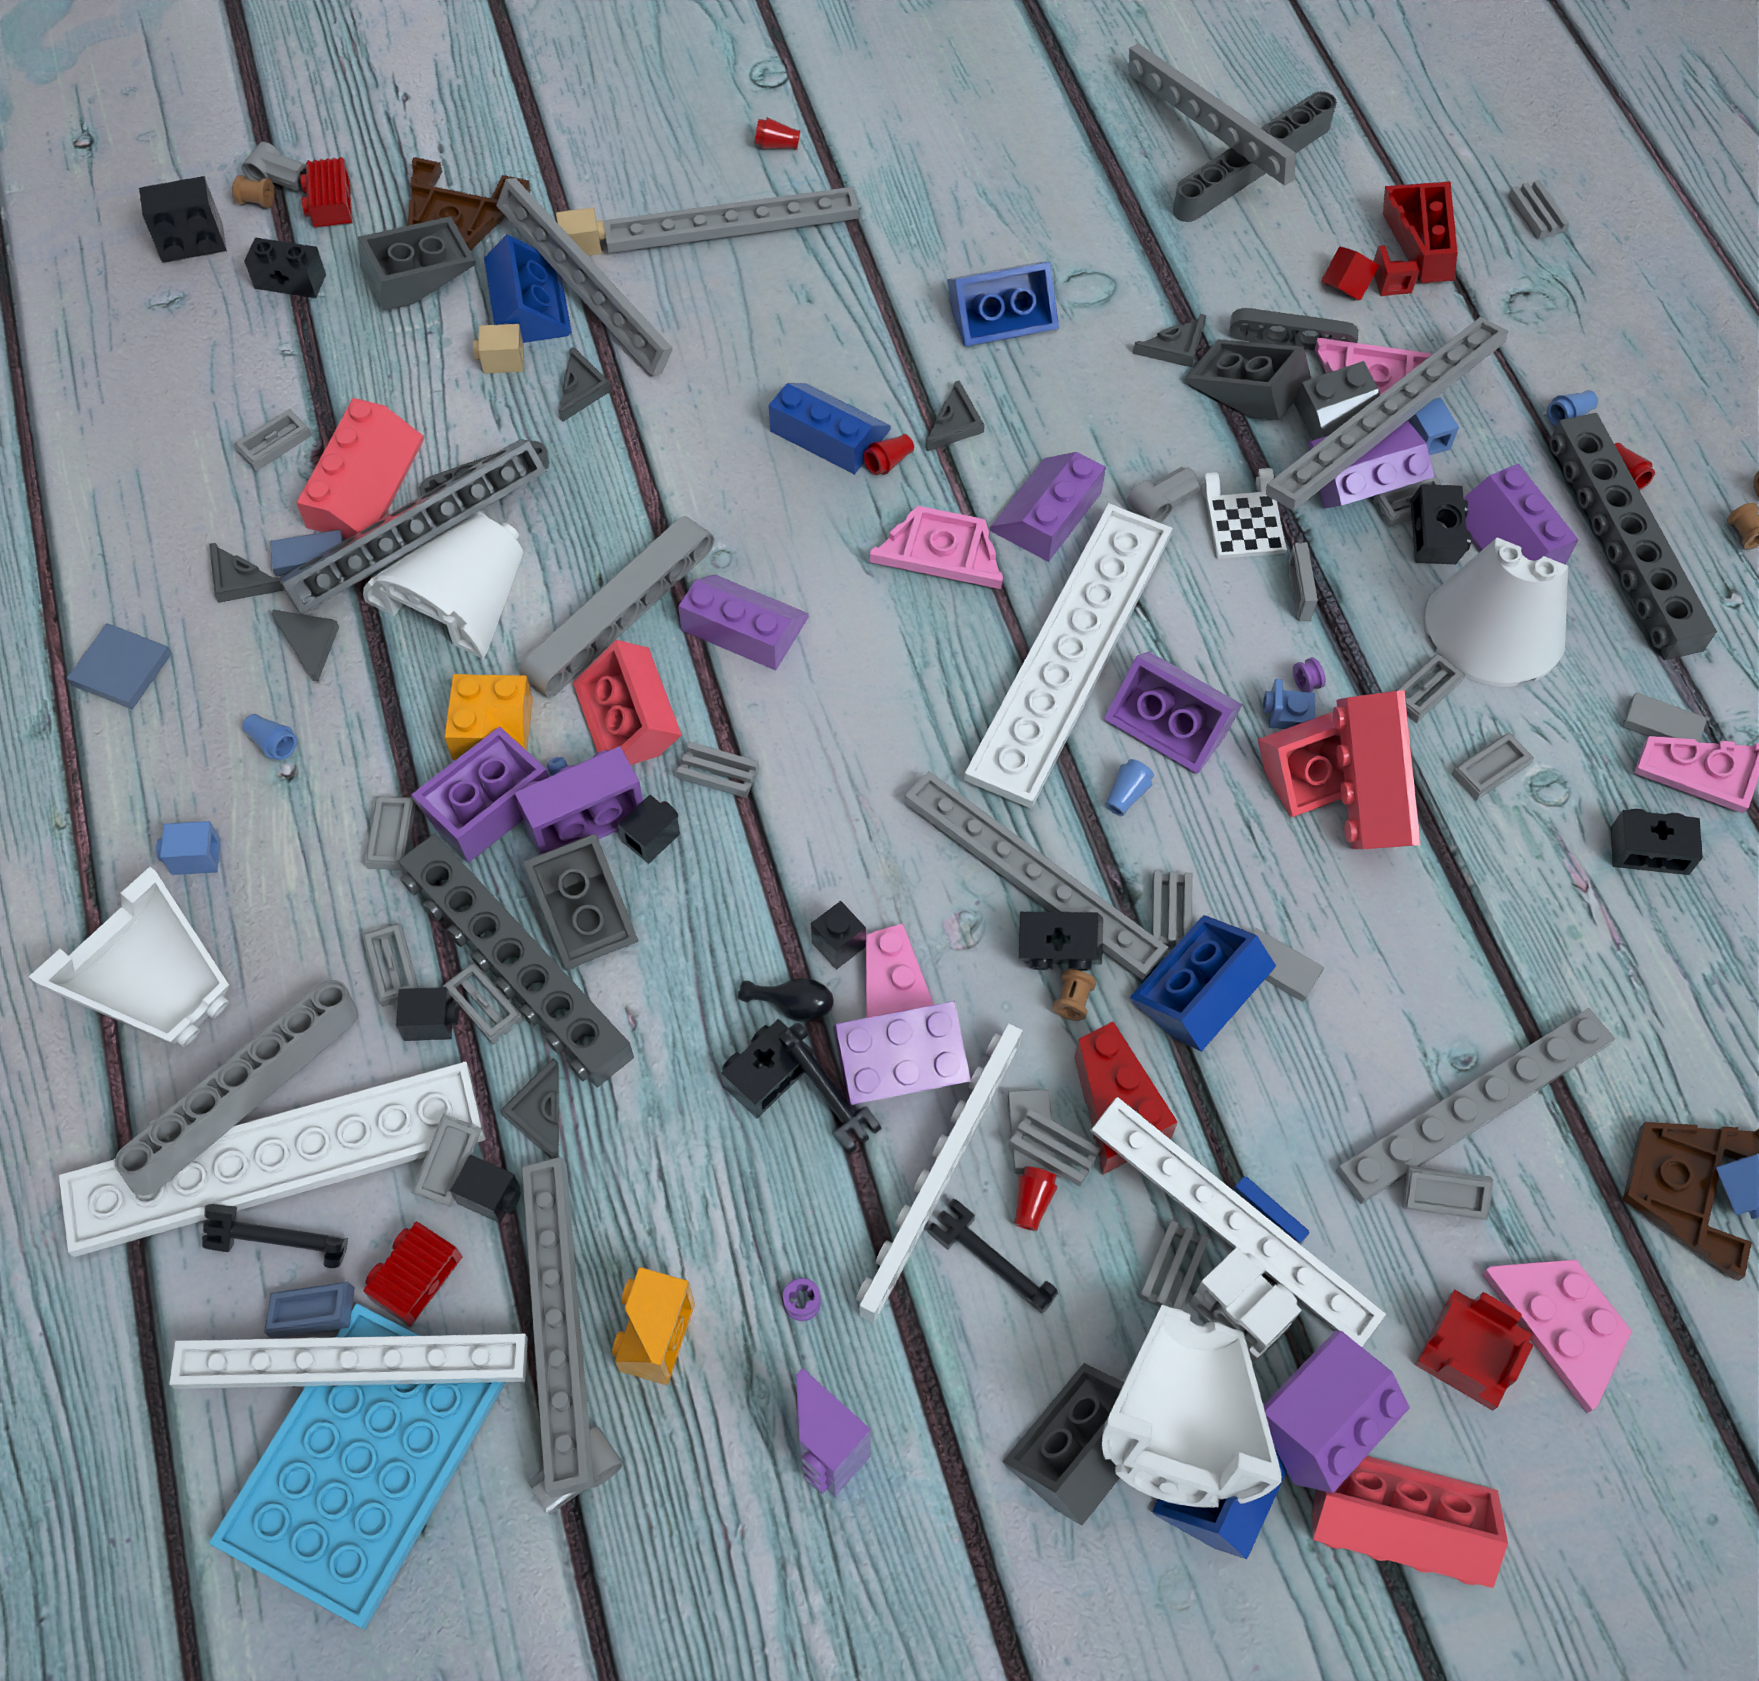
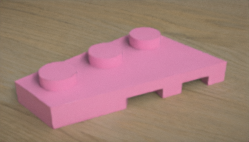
M1649 736L1643 745L1634 774L1744 813L1749 808L1759 778V743H1756L1754 746L1735 745V742L1720 741L1717 744L1697 742L1695 739Z
M903 923L866 934V1018L934 1005Z

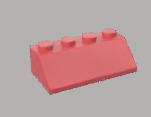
M352 398L296 502L306 528L320 532L341 530L343 538L348 539L384 518L424 441L423 435L385 405Z
M1405 690L1336 700L1337 707L1333 709V722L1335 728L1339 729L1341 744L1337 746V760L1339 766L1343 767L1345 782L1341 784V798L1343 804L1347 805L1349 820H1346L1344 825L1346 840L1349 843L1351 842L1352 849L1420 845Z
M1369 1456L1364 1458L1334 1493L1315 1489L1312 1508L1314 1541L1322 1542L1334 1549L1344 1548L1367 1554L1369 1557L1379 1561L1389 1560L1408 1565L1420 1572H1434L1453 1577L1465 1584H1479L1494 1588L1508 1546L1498 1490Z

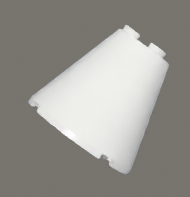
M478 511L372 577L363 589L364 600L366 603L393 616L402 607L401 603L447 625L453 645L483 659L488 652L523 556V550L517 541L519 534L511 525L507 523L500 525L481 511Z
M1495 538L1430 595L1425 609L1424 624L1427 637L1431 636L1432 641L1437 647L1435 652L1465 674L1464 677L1490 686L1513 687L1518 686L1519 682L1531 679L1536 681L1544 677L1555 668L1565 652L1567 565L1545 556L1535 561L1528 560L1522 555V547L1500 538Z
M149 867L120 893L122 907L69 956L61 949H58L29 976V979L38 987L168 1043H179L184 1048L197 1037L200 1032L198 1027L208 1016L211 1019H215L227 1007L229 1001L224 996L229 988V984L156 871Z
M1161 1305L1103 1428L1102 1450L1104 1457L1114 1462L1116 1465L1115 1473L1123 1481L1157 1499L1193 1507H1219V1499L1234 1496L1238 1497L1237 1500L1240 1504L1268 1494L1281 1483L1282 1474L1244 1332L1227 1327L1219 1322H1208L1203 1326H1198L1190 1321L1189 1313Z

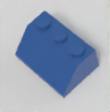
M506 234L484 257L494 325L519 324L523 343L569 336L572 330L562 277L536 248Z
M1036 262L947 279L952 314L964 346L1059 329L1050 262Z
M787 383L768 405L770 432L854 475L864 464L863 453L868 449L869 444L882 441L891 430V425L807 383Z
M1203 915L1129 998L1174 1039L1202 1052L1274 970L1276 965L1257 935Z
M1275 1448L1278 1463L1282 1474V1483L1287 1470ZM1281 1483L1268 1494L1243 1504L1239 1503L1236 1496L1219 1499V1507H1193L1158 1499L1152 1513L1214 1549L1248 1559Z

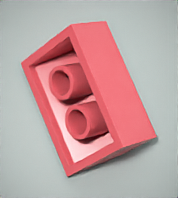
M615 640L573 682L597 753L620 746L630 765L660 756L682 736L648 647Z
M1333 712L1257 739L1265 774L1289 816L1295 817L1342 799L1341 784L1345 782L1343 767L1339 766L1337 760V746L1341 744L1339 729L1337 730L1334 726Z

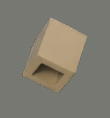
M594 207L556 212L557 223L587 256L602 254L600 240H606L603 220L596 221Z
M519 324L479 325V339L473 340V352L475 360L481 361L483 373L523 372L524 344Z

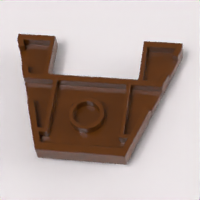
M413 157V177H411L410 184L412 192L411 200H409L408 226L451 216L471 251L506 217L497 207V203L505 180L515 177L502 175L492 197L487 198L435 187L442 174L440 162ZM516 178L530 193L529 180Z
M1644 1122L1639 1127L1623 1201L1737 1281L1745 1277L1752 1242L1708 1225L1719 1177L1716 1167L1721 1166L1723 1156L1739 1160L1758 1154L1759 1128L1756 1131L1738 1130V1127L1723 1126L1720 1129L1698 1128V1125Z

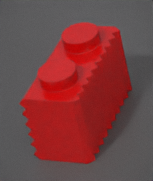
M333 157L332 160L327 158L326 160L320 159L319 161L314 159L313 162L308 160L306 162V174H301L303 192L307 194V197H302L305 217H311L314 227L353 223L350 177L344 158L339 157L336 159Z
M418 1221L413 1223L411 1229L405 1228L398 1234L392 1245L393 1251L384 1264L378 1263L372 1268L365 1281L367 1286L364 1288V1293L373 1303L409 1327L413 1325L463 1258L457 1247Z

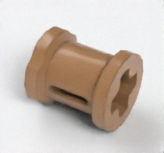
M237 175L233 182L232 194L235 203L238 205L251 202L259 203L263 208H270L274 200L273 182L268 178L255 181L247 180L243 175Z
M1747 503L1738 507L1727 518L1729 525L1736 527L1742 536V545L1745 549L1759 547V507L1755 503Z
M1065 970L1061 978L1064 983L1059 999L1054 1001L1052 1010L1068 1020H1084L1088 1012L1085 1005L1089 992L1095 989L1097 981L1090 974L1083 971Z

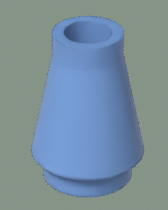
M1590 390L1582 393L1556 396L1547 407V417L1552 425L1557 426L1559 420L1586 415L1589 411L1595 409L1598 405V398Z
M252 714L245 719L242 727L243 731L251 737L268 758L283 760L294 752L297 738L290 727L264 719L257 714Z
M1129 759L1126 764H1122L1109 798L1105 802V807L1118 816H1124L1126 811L1153 785L1151 781L1154 777L1153 771L1135 759Z

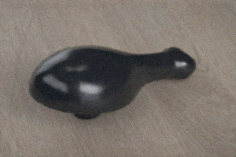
M797 978L777 986H759L747 980L741 983L738 992L739 1000L744 1002L752 1000L770 1002L785 1017L797 1022H809L820 1019L830 1012L834 1004L833 994L829 988L809 978Z

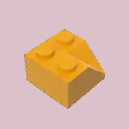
M453 674L444 736L452 760L458 759L499 726L527 751L533 697L527 676Z
M639 1267L635 1280L628 1279L622 1294L621 1303L626 1305L625 1311L629 1321L625 1332L619 1331L617 1333L612 1348V1356L616 1357L615 1363L619 1372L668 1386L695 1302L689 1281Z

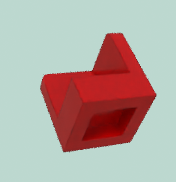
M1378 246L1373 261L1380 265L1374 275L1380 296L1411 294L1419 273L1417 262L1390 261L1386 246Z
M1339 246L1321 282L1343 291L1354 299L1361 300L1380 265L1358 251Z

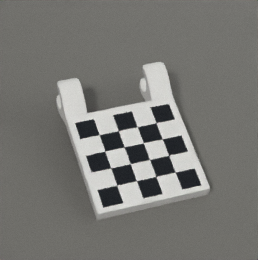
M1271 468L1259 469V477H1256L1255 480L1257 492L1220 495L1218 473H1205V481H1203L1201 487L1207 503L1217 559L1286 553L1287 549L1277 501L1266 495L1267 483L1274 479Z

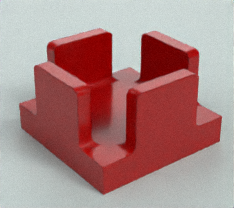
M1454 1289L1449 1295L1415 1365L1494 1411L1498 1408L1507 1388L1518 1379L1533 1347V1344L1529 1343L1533 1334L1516 1325L1522 1316L1519 1311L1491 1295L1482 1292L1474 1300Z

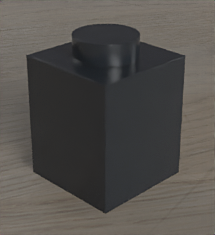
M649 795L618 824L621 840L649 864L680 835L678 813L668 802L662 801L660 803L652 795Z
M839 901L811 923L812 944L837 970L866 948V927L842 901Z
M447 987L399 989L396 1027L404 1041L452 1039V1026L459 1023V1004L457 1001L452 1000Z
M471 1154L450 1189V1193L457 1204L498 1223H501L506 1213L510 1214L513 1212L521 1195L520 1185L513 1173Z

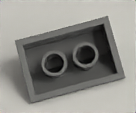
M1083 1363L1003 1460L1004 1465L1053 1509L1080 1525L1085 1523L1120 1479L1115 1473L1116 1465L1114 1462L1104 1457L1102 1434L1105 1422L1124 1384L1123 1381Z

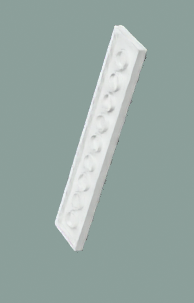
M1112 504L1107 505L965 771L964 781L1028 808H1033L1171 537L1172 527Z
M462 1062L236 1125L162 1188L150 1195L140 1196L130 1190L115 1167V1159L60 1174L59 1183L68 1253L73 1257H77L207 1220L208 1218L204 1216L205 1206L209 1204L237 1207V1211L425 1158L443 1114L481 1127L482 1131L477 1142L484 1141L486 1139L467 1062Z

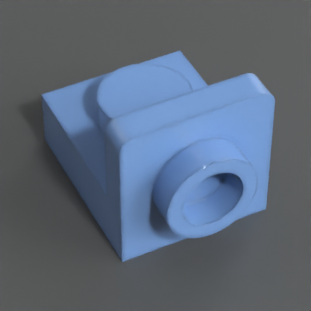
M1275 679L1272 690L1265 691L1263 700V713H1269V728L1287 729L1314 719L1315 693L1283 690V679Z

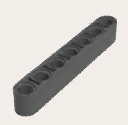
M1315 92L1261 127V129L1297 153L1330 130L1337 100L1328 92ZM1229 148L1178 183L1173 214L1180 221H1195L1266 174V172L1248 161L1234 149Z

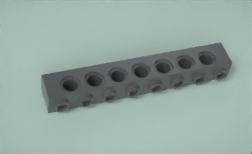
M1596 412L1559 420L1549 441L1551 452L1557 456L1566 480L1571 483L1577 494L1579 505L1585 509L1590 518L1593 531L1600 537L1609 561L1614 564L1621 577L1623 588L1629 592L1634 601L1637 614L1644 620L1651 634L1654 646L1659 649L1664 660L1704 652L1717 633V630L1599 415Z
M519 439L277 580L297 611L304 614L547 471L531 442Z
M436 833L398 860L404 873L400 880L413 896L418 892L426 900L423 905L428 913L436 921L442 918L449 925L446 930L458 946L462 947L466 944L473 951L470 955L473 962L484 973L488 970L493 973L497 978L494 981L496 987L508 1000L514 996L522 1005L518 1009L525 1020L533 1027L538 1023L546 1033L543 1037L548 1045L557 1054L561 1051L565 1052L571 1059L568 1065L581 1081H585L588 1078L598 1088L634 1058L630 1042ZM447 880L441 886H433L437 881ZM463 905H471V907L464 912H456V910ZM485 931H495L488 938H480V935ZM509 957H520L513 964H503V962ZM533 983H544L543 987L537 991L527 990ZM559 1009L569 1010L567 1015L562 1018L551 1017ZM583 1036L594 1037V1040L588 1045L580 1046L576 1044Z

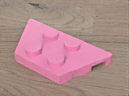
M1318 337L1315 344V352L1326 374L1364 361L1379 389L1380 395L1432 355V353Z
M917 506L907 515V519L903 523L898 524L889 532V538L879 548L875 546L870 552V563L997 589L1002 588L1003 575L1002 572H999L997 566L996 552L993 543L989 540L986 520L982 518Z
M1577 1260L1491 1266L1482 1273L1483 1277L1503 1303L1522 1314L1518 1323L1523 1329L1533 1334L1531 1337L1532 1342L1585 1412L1589 1413L1598 1407L1632 1330Z

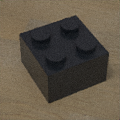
M205 176L139 188L142 216L162 263L227 251L223 223Z

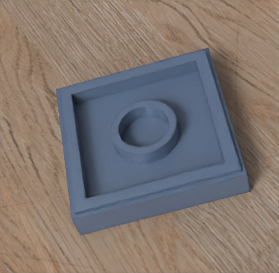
M106 623L66 679L71 686L133 710L172 652L166 645Z

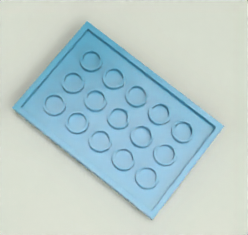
M356 1303L351 1312L350 1327L340 1329L335 1338L420 1335ZM506 1382L305 1386L208 1544L366 1630Z

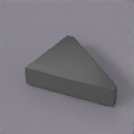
M1200 314L1197 320L1185 325L1177 324L1158 332L1156 337L1147 341H1136L1133 354L1192 367L1207 315Z
M575 347L570 349L569 364L562 389V402L558 411L560 419L564 422L612 391L611 382Z
M960 381L954 382V387L947 401L944 402L929 437L926 438L925 448L927 451L984 433L985 425Z
M216 543L209 544L214 593L218 603L284 591L277 580L279 578H273L262 572L256 565L238 555L233 556L219 548Z
M273 609L271 614L274 621L278 624L312 680L318 682L339 629L337 621Z
M554 1058L500 1110L506 1120L551 1159L559 1157V1065Z

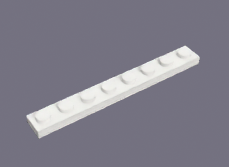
M1008 1023L1002 1035L996 1033L992 1038L986 1055L990 1056L986 1067L978 1066L968 1086V1088L973 1090L968 1101L960 1100L950 1121L955 1125L949 1137L942 1134L932 1154L937 1159L931 1171L926 1169L922 1171L914 1187V1192L918 1193L912 1207L905 1204L897 1218L895 1227L900 1230L893 1243L885 1241L875 1262L880 1267L874 1279L872 1280L867 1277L857 1294L856 1300L861 1302L859 1305V1317L875 1324L1020 1046L1022 1029Z
M1118 1097L1112 1101L1090 1129V1132L1234 1249L1238 1247L1244 1254L1250 1253L1255 1256L1263 1265L1266 1275L1276 1283L1288 1288L1298 1301L1334 1330L1343 1331L1361 1347L1386 1315Z
M526 1334L175 1341L169 1385L174 1389L525 1382L528 1338Z

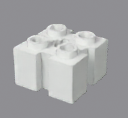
M1236 1247L1201 1281L1196 1290L1197 1293L1193 1296L1189 1305L1207 1323L1219 1322L1227 1327L1244 1332L1253 1365L1287 1331L1301 1312V1309L1296 1305L1297 1300L1288 1288L1282 1284L1272 1286L1262 1276L1265 1269L1255 1256L1250 1253L1244 1254Z

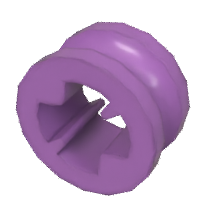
M1311 657L1306 659L1305 663L1298 662L1294 664V680L1302 692H1312L1313 688L1320 689L1325 686V673L1316 658Z
M799 1278L788 1283L783 1292L784 1308L787 1314L797 1321H807L817 1315L821 1307V1296L819 1288L814 1282L809 1279ZM801 1290L807 1291L808 1298L812 1295L814 1297V1300L806 1302V1308L803 1309L797 1308L796 1301L792 1304L790 1302L791 1298L798 1297V1291Z

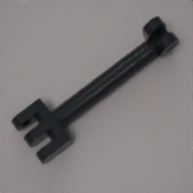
M795 1023L781 1032L777 1038L786 1051H790L842 1122L832 1133L843 1148L851 1154L857 1147L849 1137V1134L853 1133L856 1139L861 1144H864L869 1140V1136L861 1126L863 1123L874 1134L879 1132L882 1127L867 1106L861 1107L856 1112L852 1110L802 1040L808 1036L807 1031L800 1023Z
M952 1199L948 1207L958 1216L957 1220L946 1211H942L937 1216V1219L948 1230L945 1232L935 1223H931L926 1231L947 1250L958 1240L1028 1299V1303L1040 1313H1044L1053 1303L1058 1290L1048 1281H1045L1040 1287L1037 1286L968 1228L975 1220V1214L958 1200Z
M219 1204L205 1206L204 1216L208 1218L203 1223V1232L207 1234L202 1237V1247L205 1249L229 1252L234 1245V1239L326 1252L323 1265L327 1268H338L344 1259L348 1238L236 1222L237 1207Z

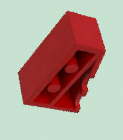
M1451 181L1385 186L1383 216L1407 259L1417 262L1419 268L1417 277L1420 282L1454 281L1458 251Z
M1114 1021L1079 1038L1074 1058L1084 1100L1087 1103L1091 1119V1128L1112 1101L1118 1097L1166 1137L1171 1139L1178 1121ZM1093 1134L1096 1145L1101 1148L1099 1164L1102 1175L1127 1163L1124 1158Z

